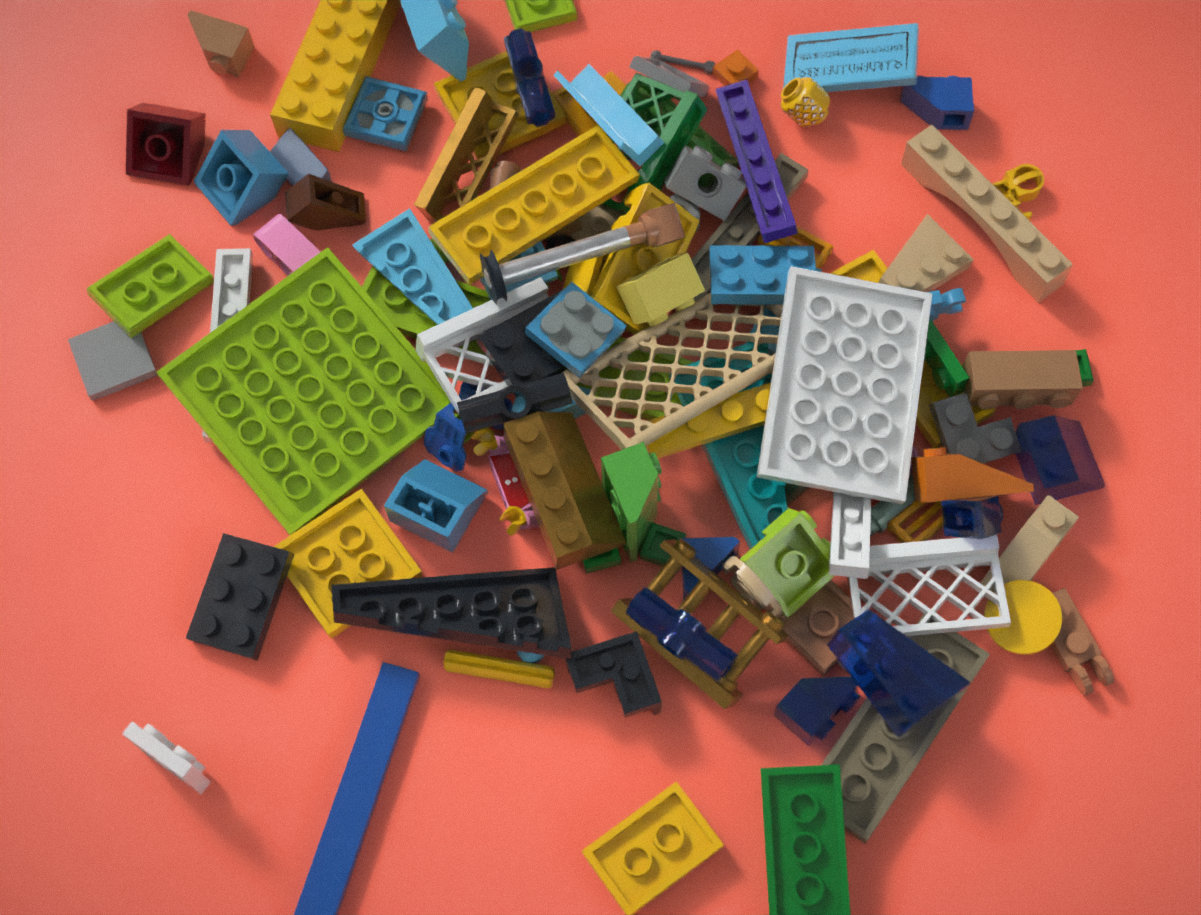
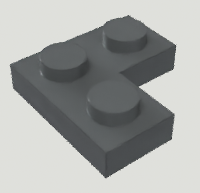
M967 393L929 404L941 445L946 447V454H960L980 463H987L1022 452L1011 417L977 427Z

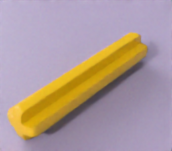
M451 649L446 651L443 667L448 672L543 688H551L555 676L552 666Z

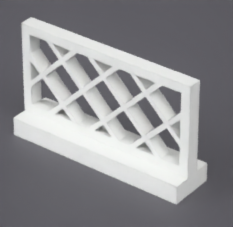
M542 277L508 292L507 302L504 298H500L497 300L496 305L493 300H490L417 334L415 351L422 362H427L458 414L460 413L457 402L462 401L455 391L458 380L478 386L476 394L467 399L500 391L508 387L505 381L497 383L486 380L485 376L488 366H493L487 356L467 351L469 342L477 339L480 334L548 298V287ZM445 353L460 357L456 371L441 367L436 358ZM464 358L484 364L481 378L460 372ZM447 377L453 379L452 384ZM482 387L488 388L481 392Z
M997 534L870 546L868 577L872 576L882 583L880 588L871 597L858 588L857 578L848 577L857 641L1010 627L1011 620L998 557L999 543ZM974 567H991L992 579L985 587L968 575ZM937 570H948L958 577L948 590L931 579ZM910 573L920 581L908 593L893 582L899 574ZM962 581L979 592L978 596L969 606L952 594ZM924 585H927L942 596L932 609L915 598ZM993 586L995 588V594L992 591H990V589ZM887 588L904 599L894 612H891L877 602L878 598ZM986 597L998 606L1000 617L985 618L974 609ZM860 599L866 602V604L862 608ZM948 600L964 613L956 621H946L936 612ZM908 604H911L926 615L919 624L909 625L898 617ZM871 607L888 618L881 627L864 628L863 616Z

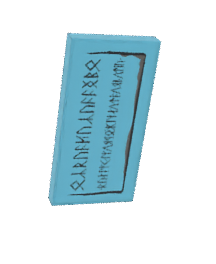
M918 23L788 35L783 88L792 79L798 77L814 79L826 92L917 85Z

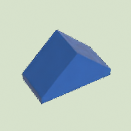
M735 537L682 538V540L689 543L697 551L695 557L717 575L723 570L722 564L731 556H736L739 551L740 541ZM682 566L683 600L699 581L684 566Z

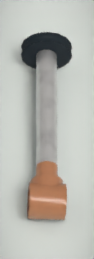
M671 203L642 213L638 217L637 223L506 263L498 264L491 250L490 255L487 257L480 253V261L492 300L497 305V300L500 298H504L507 302L505 285L641 243H645L647 247H659L683 239L685 234L676 205Z

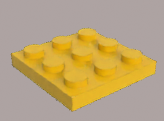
M518 45L467 68L466 79L462 82L451 75L434 83L435 91L454 124L457 123L475 87L486 91L493 102L512 108L519 113L499 154L566 124L564 112L522 45ZM494 112L488 123L489 130L501 127L506 116ZM488 141L476 146L473 152L475 160L487 155L490 149Z
M362 488L273 546L294 554L287 577L330 639L351 626L334 623L331 585L423 577L421 569Z

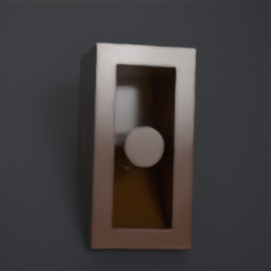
M309 173L285 192L287 220L291 223L316 231L363 225L366 222L364 193Z

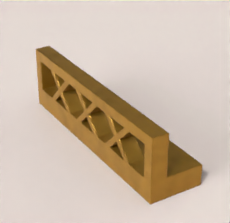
M474 88L414 203V206L425 218L437 222L445 217L441 213L446 204L458 200L460 208L477 198L519 116L516 110L493 102L486 91ZM494 112L506 116L501 127L489 130L488 123ZM488 141L490 149L487 155L475 160L473 152L476 146ZM473 170L475 178L472 184L460 189L458 181L461 175Z

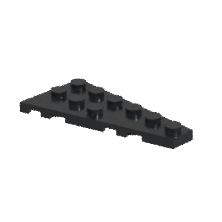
M555 567L331 585L334 623L571 659L572 647Z

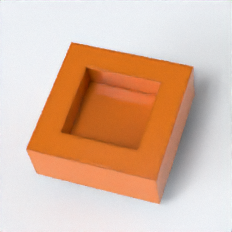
M737 49L713 66V75L724 86L747 80L749 84L758 78L759 69Z

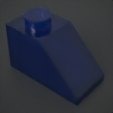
M998 495L941 501L944 536L985 539L1002 533L1003 509L999 503Z

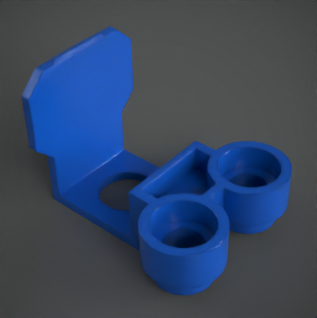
M463 382L459 391L460 399L463 401L475 395L478 386ZM482 387L481 392L488 388ZM505 398L504 405L511 412L513 403L508 398ZM449 403L436 413L434 426L426 429L423 443L431 455L436 457L444 466L457 472L462 471L465 466L467 454L463 444L467 433H465L462 420L456 418L453 413L455 410L452 403ZM504 423L492 426V428L504 430Z

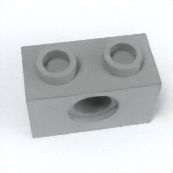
M684 145L664 179L666 188L725 221L746 188L743 178L740 177L742 172L729 163L725 162L723 166L711 160L713 155L699 146L691 149ZM705 173L715 175L714 183L708 187H702L698 184V179Z

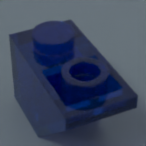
M857 676L801 678L776 706L774 716L808 746L816 738L822 742L836 726V723L832 721L841 710L847 714L861 698L857 692L862 681Z

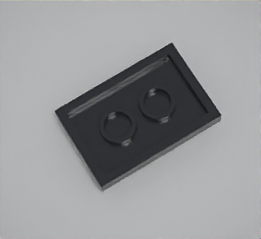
M563 290L478 336L477 344L508 387L558 375L568 369L524 333L525 328ZM514 394L516 398L520 396L519 394Z
M223 533L185 639L258 661L294 554L290 551Z

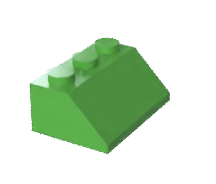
M644 442L601 457L602 486L625 538L626 545L623 547L630 563L638 559L651 523H654L656 519L657 502L661 501L658 491L661 488L658 476L662 473L661 466L654 452L648 453Z

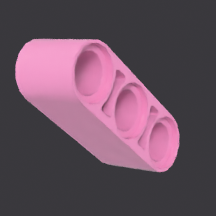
M281 214L275 216L252 235L258 247L287 276L321 252Z

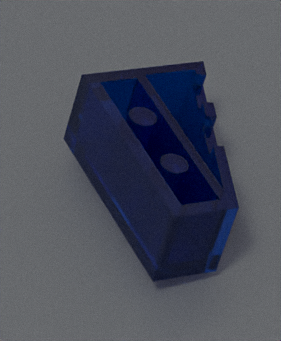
M869 609L842 626L827 644L898 738L955 699L971 684L966 678Z

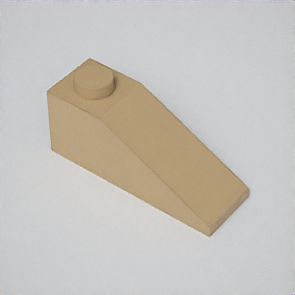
M1047 495L999 557L1003 583L1015 580L1031 581L1070 532L1079 516L1050 495ZM991 569L980 582L984 587L992 579ZM994 586L990 589V591H995Z

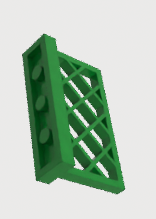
M636 72L622 98L628 105H631L630 107L638 115L639 111L655 105L657 118L646 123L651 129L660 126L661 134L659 137L665 143L643 164L640 170H637L639 173L638 182L627 188L628 192L625 197L633 189L646 183H651L658 190H662L666 175L684 145H688L708 110L697 94L688 90L684 93ZM643 85L650 88L652 97L636 103L635 95L640 86ZM672 98L679 100L674 111L665 115L662 114L660 103ZM617 145L627 160H630L631 158ZM610 198L602 203V205L623 215L627 214L631 209L623 200L620 204Z

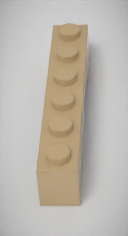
M930 125L906 142L901 165L923 187L946 196L978 223L998 248L1014 279L1038 303L1064 285L1073 263L933 125Z

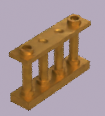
M682 539L678 541L664 540L660 547L671 556L639 598L619 599L610 611L634 632L637 631L638 635L724 710L735 706L743 696V693L736 688L738 686L737 679L767 641L771 639L774 643L779 644L785 642L790 635L782 630L785 625L779 618L768 611L763 614L695 557L697 551L689 543ZM684 566L699 581L667 622L663 621L660 623L650 615L652 612L650 607L680 568ZM712 590L727 602L728 605L698 644L689 648L678 639L680 637L679 631ZM741 614L758 629L726 670L717 672L707 663L709 661L707 656Z

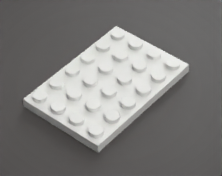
M790 267L786 282L757 471L758 478L901 505L906 501L932 293Z

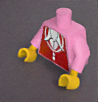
M489 428L477 430L471 438L473 440H480L482 443H478L473 450L478 456L484 455L488 450L492 453L488 455L491 471L506 508L499 520L501 522L504 520L511 522L506 530L507 534L513 536L519 529L538 528L539 525L504 437L495 436Z

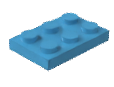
M710 245L711 304L783 305L790 267L816 271L814 246Z

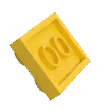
M676 781L584 848L581 853L624 914L634 915L720 851L724 844Z

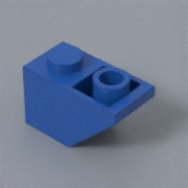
M919 75L917 76V85L902 86L900 102L927 124L933 125L937 130H968L974 113L972 77H925Z

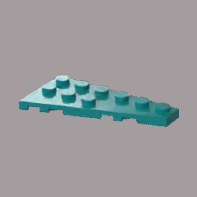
M747 342L732 349L734 351L750 352L754 349V343ZM759 344L758 352L768 354L769 344ZM708 357L704 361V367L723 368L726 359ZM733 359L730 361L729 368L743 373L752 367V362L749 360ZM700 360L685 366H698ZM772 373L766 375L765 377L761 378L760 380L749 385L741 391H745L757 386L770 383L772 380ZM678 374L675 383L694 385L697 376ZM703 376L700 385L714 390L723 384V378ZM677 393L683 407L694 401L693 394ZM764 425L701 445L749 549L753 548L764 538L761 532L788 509L785 495L786 483L757 477Z

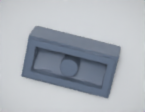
M291 128L282 135L271 149V154L289 173L286 180L291 186L295 185L308 173L332 182L328 169Z

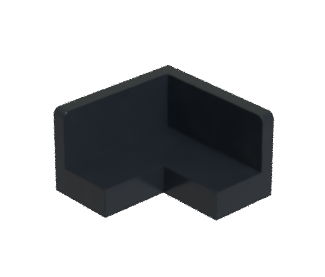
M637 631L572 651L571 659L565 658L568 673H570L576 694L613 682L624 717L652 709L654 715L661 713L662 701Z

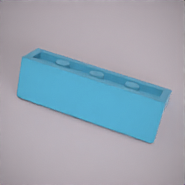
M590 64L571 82L559 71L553 75L612 140L640 167L665 143Z

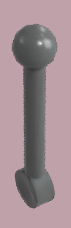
M654 50L650 54L651 58H656L660 61L702 69L707 75L713 74V66L716 64L710 60L701 63L667 56L658 50Z

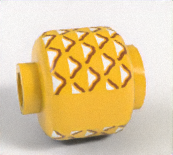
M810 77L794 78L787 83L781 92V109L797 125L809 127L813 124L818 125L826 119L829 113L830 96L814 79Z

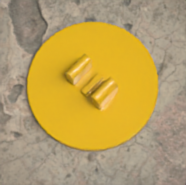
M1015 580L1005 583L1004 588L1011 624L1010 627L987 629L988 634L999 647L1010 653L1031 655L1045 650L1055 641L1061 629L1062 611L1058 600L1050 590L1033 581ZM988 599L984 617H1000L998 606Z

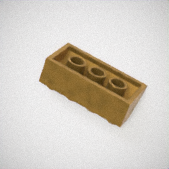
M538 411L503 424L505 443L556 570L626 545L625 538L573 413Z

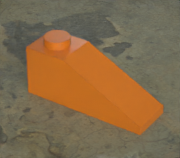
M946 447L923 449L924 456L911 457L915 501L928 503L1034 491L1032 483L963 455L946 454Z

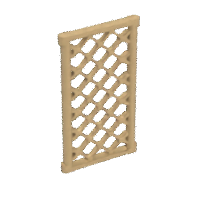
M711 293L696 300L693 305L669 315L667 320L650 326L605 351L580 378L569 370L562 372L565 374L571 398L621 450L644 442L645 446L773 372L775 354L770 356L766 353L758 352V345L761 343L777 344L778 335H764L760 332L761 327L764 325L780 326L783 305L731 304L736 306L734 313H715L713 307L718 304H711ZM741 306L760 307V313L756 316L739 314V309ZM768 308L777 317L764 316V310ZM695 317L708 322L704 330L687 329L685 323ZM715 321L732 323V329L728 332L712 331L711 325ZM739 323L756 324L757 331L752 334L736 332V326ZM668 333L671 336L679 337V341L676 346L658 345L657 338ZM687 337L704 339V344L700 348L682 346L683 340ZM711 339L729 341V346L725 350L707 348L708 342ZM736 341L754 343V349L750 352L734 351L732 348L733 343ZM639 349L642 352L650 353V358L647 362H631L628 360V355ZM660 353L675 355V361L672 364L654 363V357ZM684 355L701 358L698 366L679 365V359ZM708 357L726 359L723 368L704 367V361ZM733 359L749 360L752 362V367L743 373L730 369L729 365ZM609 365L612 368L621 369L620 377L617 379L600 378L598 372ZM628 370L646 371L643 381H631L624 378ZM653 372L672 374L671 380L668 383L649 381ZM678 374L697 376L694 385L676 384L675 379ZM703 376L723 378V384L714 390L710 387L701 386L700 382ZM581 382L584 385L592 386L590 394L586 396L576 384ZM601 386L617 388L616 395L613 398L595 397V392ZM623 389L642 390L641 398L638 400L621 399L620 395ZM649 391H665L668 393L667 399L664 402L646 401V394ZM674 393H690L694 395V401L684 407L680 404L672 403L671 398ZM596 405L613 407L611 415L607 417ZM622 407L638 409L635 419L616 418V413ZM645 410H660L665 414V418L655 424L641 420L642 413ZM618 427L633 428L635 435L628 438Z

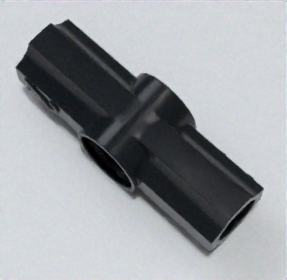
M561 373L521 385H512L500 391L457 402L465 433H470L513 421L538 411L545 412L567 406L573 402L565 374ZM516 393L522 396L525 401V408L519 413L508 411L504 405V400L508 395Z

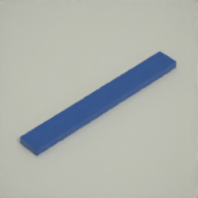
M385 662L382 663L294 915H338L420 677L419 672Z

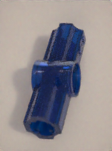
M522 28L512 30L509 35L503 38L515 79L516 92L520 96L527 124H532L536 127L548 125L549 121L555 118V111L544 78L543 64L538 58L531 31H525Z
M644 587L635 595L625 611L631 620L633 619L643 629L657 637V642L668 652L680 660L686 659L717 683L726 676L738 658V655L732 649L706 632V627L695 617L683 609H675L647 587Z

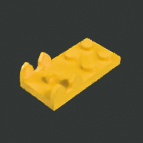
M651 183L636 187L624 198L623 202L631 209L627 214L620 216L612 224L611 229L614 230L637 223L638 217L642 213L663 205L675 203L685 238L652 248V246L647 247L645 243H641L610 253L590 297L627 325L626 330L634 335L650 326L648 322L633 324L616 286L668 257L686 253L700 222Z

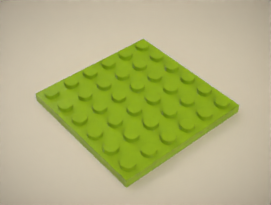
M328 247L156 372L158 377L289 536L325 513L423 437L426 429L434 426L436 413L451 403L427 362L421 361L415 348Z

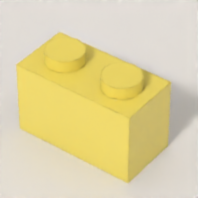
M688 252L668 257L616 286L633 324L648 322L649 326H654L669 318L667 312L674 308L676 311H680L695 303L694 297L705 291Z

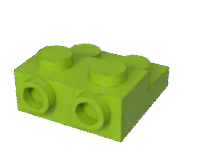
M788 508L761 532L764 538L740 558L772 592L782 608V615L787 618L835 576L829 575L830 542L825 538L820 539L814 531L817 524L804 510L798 512L791 508Z

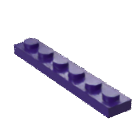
M743 80L715 89L763 242L767 243L798 234L796 223L748 81Z

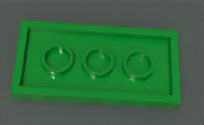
M840 764L760 768L769 915H851Z

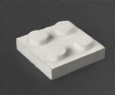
M131 721L123 731L122 735L143 753L201 795L211 783L202 774L206 768L204 765L198 762L192 754L181 746L174 745L164 734L147 723L142 729Z

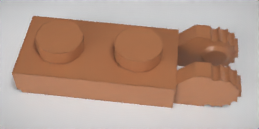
M1066 588L1053 592L1061 607L1062 625L1057 638L1050 646L1065 673L1069 672L1077 689L1084 696L1094 691L1092 681L1088 677L1086 670L1082 667V665L1088 662L1100 683L1105 687L1113 684L1115 677L1109 664L1101 656L1100 648Z

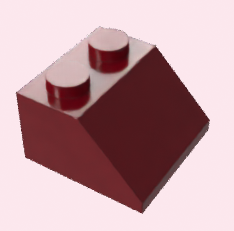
M144 102L127 109L125 175L186 186L191 185L205 146L206 113Z

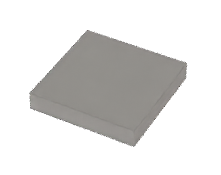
M636 55L629 66L660 83L684 93L688 90L699 97H706L710 89L709 84L656 58Z
M113 321L68 339L86 392L91 401L158 376L142 331L133 338H130Z

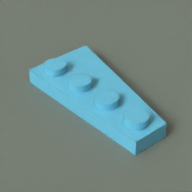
M410 208L352 244L354 249L436 325L473 309Z

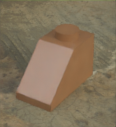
M189 10L187 14L209 68L222 75L230 74L239 77L255 48L249 28Z

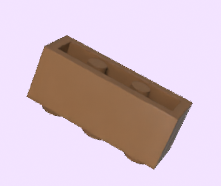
M1076 350L969 351L962 365L969 376L964 393H967L971 407L979 406V408L985 410L998 406H1014L1018 409H1027L1038 405H1050L1052 408H1064L1072 405L1083 389Z

